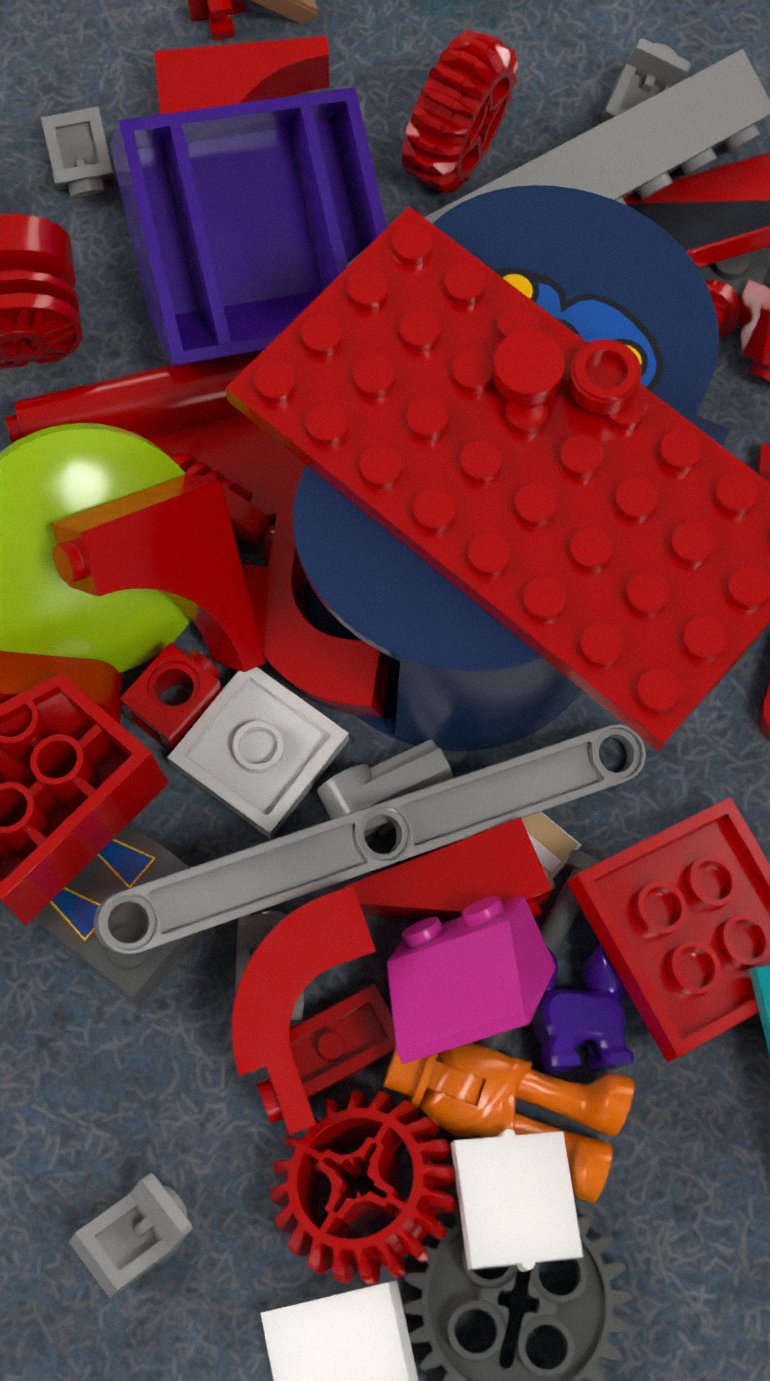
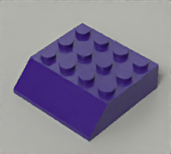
M355 87L118 120L110 143L111 153L149 320L172 368L262 352L347 268V264L387 228Z

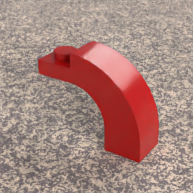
M278 506L275 526H268L263 542V556L265 562L268 563V567L243 564V573L264 657L284 678L312 700L343 713L384 719L393 657L380 652L364 641L333 637L315 628L307 609L306 591L308 580L300 564L295 547L292 522L293 507Z
M353 885L312 900L279 922L253 952L237 986L231 1017V1040L238 1074L241 1076L263 1067L266 1068L269 1079L257 1083L270 1123L283 1119L289 1135L316 1125L290 1046L289 1028L295 1004L306 986L322 972L339 964L376 952Z

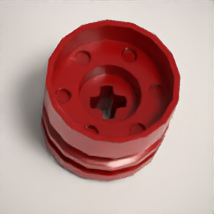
M17 213L0 215V369L27 366L30 360H36V364L57 362L73 353L83 340L77 292L73 289L76 279L70 235L59 224L39 216Z

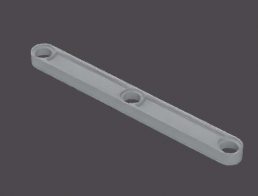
M621 724L606 726L117 892L104 899L97 908L94 917L95 934L100 943L112 952L119 954L143 952L484 832L519 817L524 818L629 781L637 776L644 766L646 758L645 745L641 737L627 726ZM607 737L616 738L626 749V763L622 770L617 773L606 769L600 761V745ZM375 816L387 818L396 829L397 838L395 845L391 851L383 855L373 852L367 846L364 838L365 826ZM123 902L136 904L142 909L146 918L144 933L132 943L119 942L112 936L108 928L110 912L115 906Z

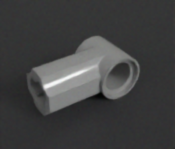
M430 739L374 767L369 768L367 764H361L346 769L325 781L318 788L317 793L332 820L452 779L453 775L443 752ZM375 816L366 824L364 837L377 831L380 836H383L390 832L394 826L387 818Z

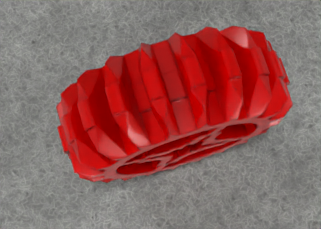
M467 29L450 41L448 48L440 53L435 67L430 69L425 85L420 88L417 103L411 109L413 113L410 122L405 128L407 136L402 143V167L406 169V174L416 178L418 183L432 190L436 188L446 194L448 192L453 193L461 188L464 181H469L475 168H478L483 156L488 152L492 140L497 136L501 121L506 116L505 111L513 97L512 89L517 81L518 61L515 50L504 45V41L488 33H478Z
M352 1090L347 1109L344 1110L335 1099L326 1098L325 1112L327 1117L320 1122L314 1117L316 1125L307 1128L309 1131L301 1140L295 1135L284 1136V1144L294 1153L292 1159L272 1162L274 1172L287 1180V1182L269 1190L271 1200L278 1206L285 1207L274 1218L276 1226L284 1233H292L287 1242L291 1252L298 1257L308 1255V1267L320 1275L331 1268L333 1278L339 1283L349 1284L358 1271L360 1279L367 1285H377L381 1264L395 1278L404 1277L405 1264L402 1256L409 1252L421 1263L428 1261V1251L420 1243L428 1233L433 1238L442 1240L446 1238L447 1230L435 1219L436 1214H448L457 1211V1202L450 1195L442 1192V1190L456 1184L455 1169L451 1166L443 1165L452 1156L451 1146L445 1139H435L439 1131L438 1125L429 1116L418 1119L419 1109L409 1100H403L395 1107L394 1099L388 1093L379 1091L372 1103L369 1104L368 1099L361 1091L356 1092ZM367 1138L357 1151L345 1155L337 1154L349 1144ZM406 1146L413 1163V1185L409 1199L401 1196L396 1190V1178L402 1167L398 1159ZM322 1174L328 1177L332 1184V1194L325 1207L329 1215L323 1225L317 1207V1193ZM347 1175L357 1182H360L363 1178H366L370 1183L372 1180L386 1198H381L371 1191L366 1195H363L358 1190L356 1193L355 1188L343 1176ZM378 1218L394 1220L389 1226L373 1235L351 1239L354 1233L361 1236L369 1223Z

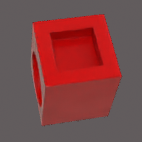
M170 642L120 697L119 700L125 717L171 753L220 694L221 686L220 681L217 679L220 673L199 652L191 650L186 655ZM182 685L193 691L191 697L181 705L171 706L160 701L162 694L172 686Z

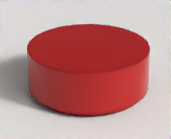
M522 330L508 335L500 342L494 354L492 378L495 387L502 396L517 404L536 405L547 401L558 391L561 385L565 368L563 351L553 338L539 331Z
M609 339L589 342L582 346L573 357L568 376L569 391L573 399L590 412L597 414L619 412L630 405L637 394L642 376L640 361L636 354L621 342Z

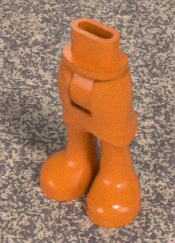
M468 1043L402 1064L395 1047L384 1078L383 1087L410 1096V1102L417 1108L419 1106L427 1116L432 1118L438 1127L454 1136L469 1138L475 1135L482 1138L498 1137L506 1129H512L516 1135L563 1131L573 1196L590 1204L596 1202L608 1177L613 1154L612 1145L587 1135L569 1132L515 1112L516 1099L562 1115L591 1130L615 1137L620 1132L631 1106L635 1087L633 1078L620 1073L607 1072L589 1084L569 1082L531 1069L533 1064L531 1061L522 1060L518 1057L512 1058L474 1043Z

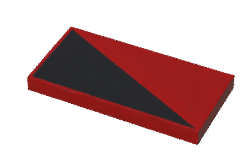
M770 152L674 180L672 184L644 200H641L637 192L623 198L627 206L647 216L666 230L685 249L698 268L770 246Z

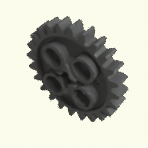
M457 1202V1211L452 1212L456 1226L451 1230L440 1223L447 1230L446 1238L442 1240L436 1239L439 1242L437 1249L424 1246L429 1254L428 1261L423 1262L428 1266L426 1273H409L405 1275V1283L422 1291L421 1299L402 1305L405 1314L422 1317L423 1326L414 1330L409 1335L410 1343L429 1342L432 1352L420 1364V1369L426 1371L442 1365L447 1372L442 1381H582L583 1379L587 1381H606L596 1363L600 1358L618 1362L623 1357L619 1350L608 1342L610 1333L619 1334L631 1331L629 1323L613 1316V1307L631 1301L632 1294L625 1291L612 1290L610 1280L624 1272L626 1266L625 1263L604 1264L601 1255L613 1242L611 1236L602 1237L591 1242L586 1233L592 1224L594 1216L588 1213L577 1220L583 1257L568 1260L575 1270L576 1282L573 1289L567 1295H554L542 1286L539 1279L541 1263H535L534 1268L528 1270L524 1295L529 1301L535 1302L534 1313L529 1312L521 1315L517 1327L513 1362L510 1368L504 1369L499 1364V1357L505 1337L509 1312L508 1308L498 1305V1295L508 1294L512 1291L515 1285L517 1265L508 1266L505 1274L495 1280L479 1277L473 1270H468L460 1209ZM479 1311L486 1314L492 1321L494 1339L486 1351L471 1353L464 1350L458 1343L455 1336V1325L463 1313ZM538 1326L553 1329L560 1336L563 1343L561 1360L551 1369H541L535 1366L529 1360L526 1353L528 1334Z

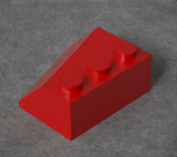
M61 672L0 704V902L25 926L169 784L152 752Z

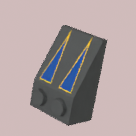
M130 823L32 919L36 925L140 1010L208 930L205 929L133 954L115 953L100 943L94 930V917L97 908L104 899L117 892L190 868L173 853ZM123 902L115 906L110 912L108 928L112 936L119 942L132 943L144 933L146 918L142 909L136 904Z

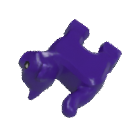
M601 943L597 945L593 953L584 952L581 956V981L585 991L556 988L558 964L554 953L548 948L556 969L531 1019L532 1030L540 1047L539 1060L541 1072H571L572 1067L581 1066L579 1054L575 1050L577 1045H584L587 1049L588 1071L618 1069L634 1063L633 1052L626 1047L624 1041L626 1017L622 1002L628 992Z

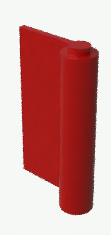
M260 353L172 368L171 365H166L14 402L16 414L5 416L11 443L36 431L73 423L103 424L127 431L135 430L141 434L140 436L172 455L188 453L198 461L208 465L211 469L220 472L226 478L235 481L252 492L253 498L250 500V503L264 511L269 518V522L276 520L278 506L293 507L297 485L306 467V464L227 401L225 388Z

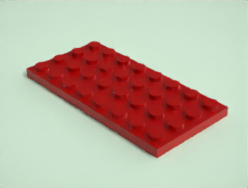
M409 206L225 388L227 401L659 752L770 624V482L641 383L631 404L619 412L597 414L581 407L573 399L569 391L568 376L574 355L587 342ZM522 330L539 331L550 336L561 347L565 358V368L558 391L547 401L536 405H521L509 401L497 390L492 378L494 354L498 345L508 335Z

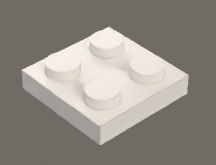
M256 667L247 672L237 671L167 758L173 768L269 839H272L349 741V733Z

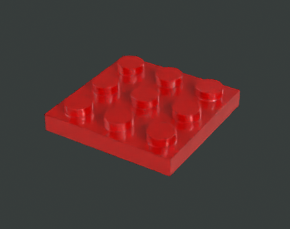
M731 797L575 874L566 881L667 1063L759 1012L750 970L770 965V864Z

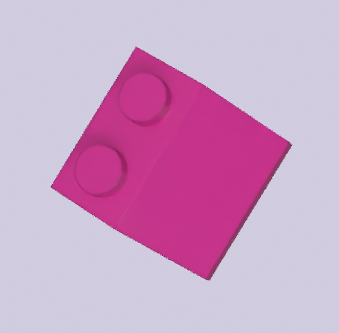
M524 895L502 903L498 896L487 897L465 908L461 913V917L444 923H440L438 917H430L411 925L402 932V941L387 961L396 1049L402 1064L530 1024L556 966Z

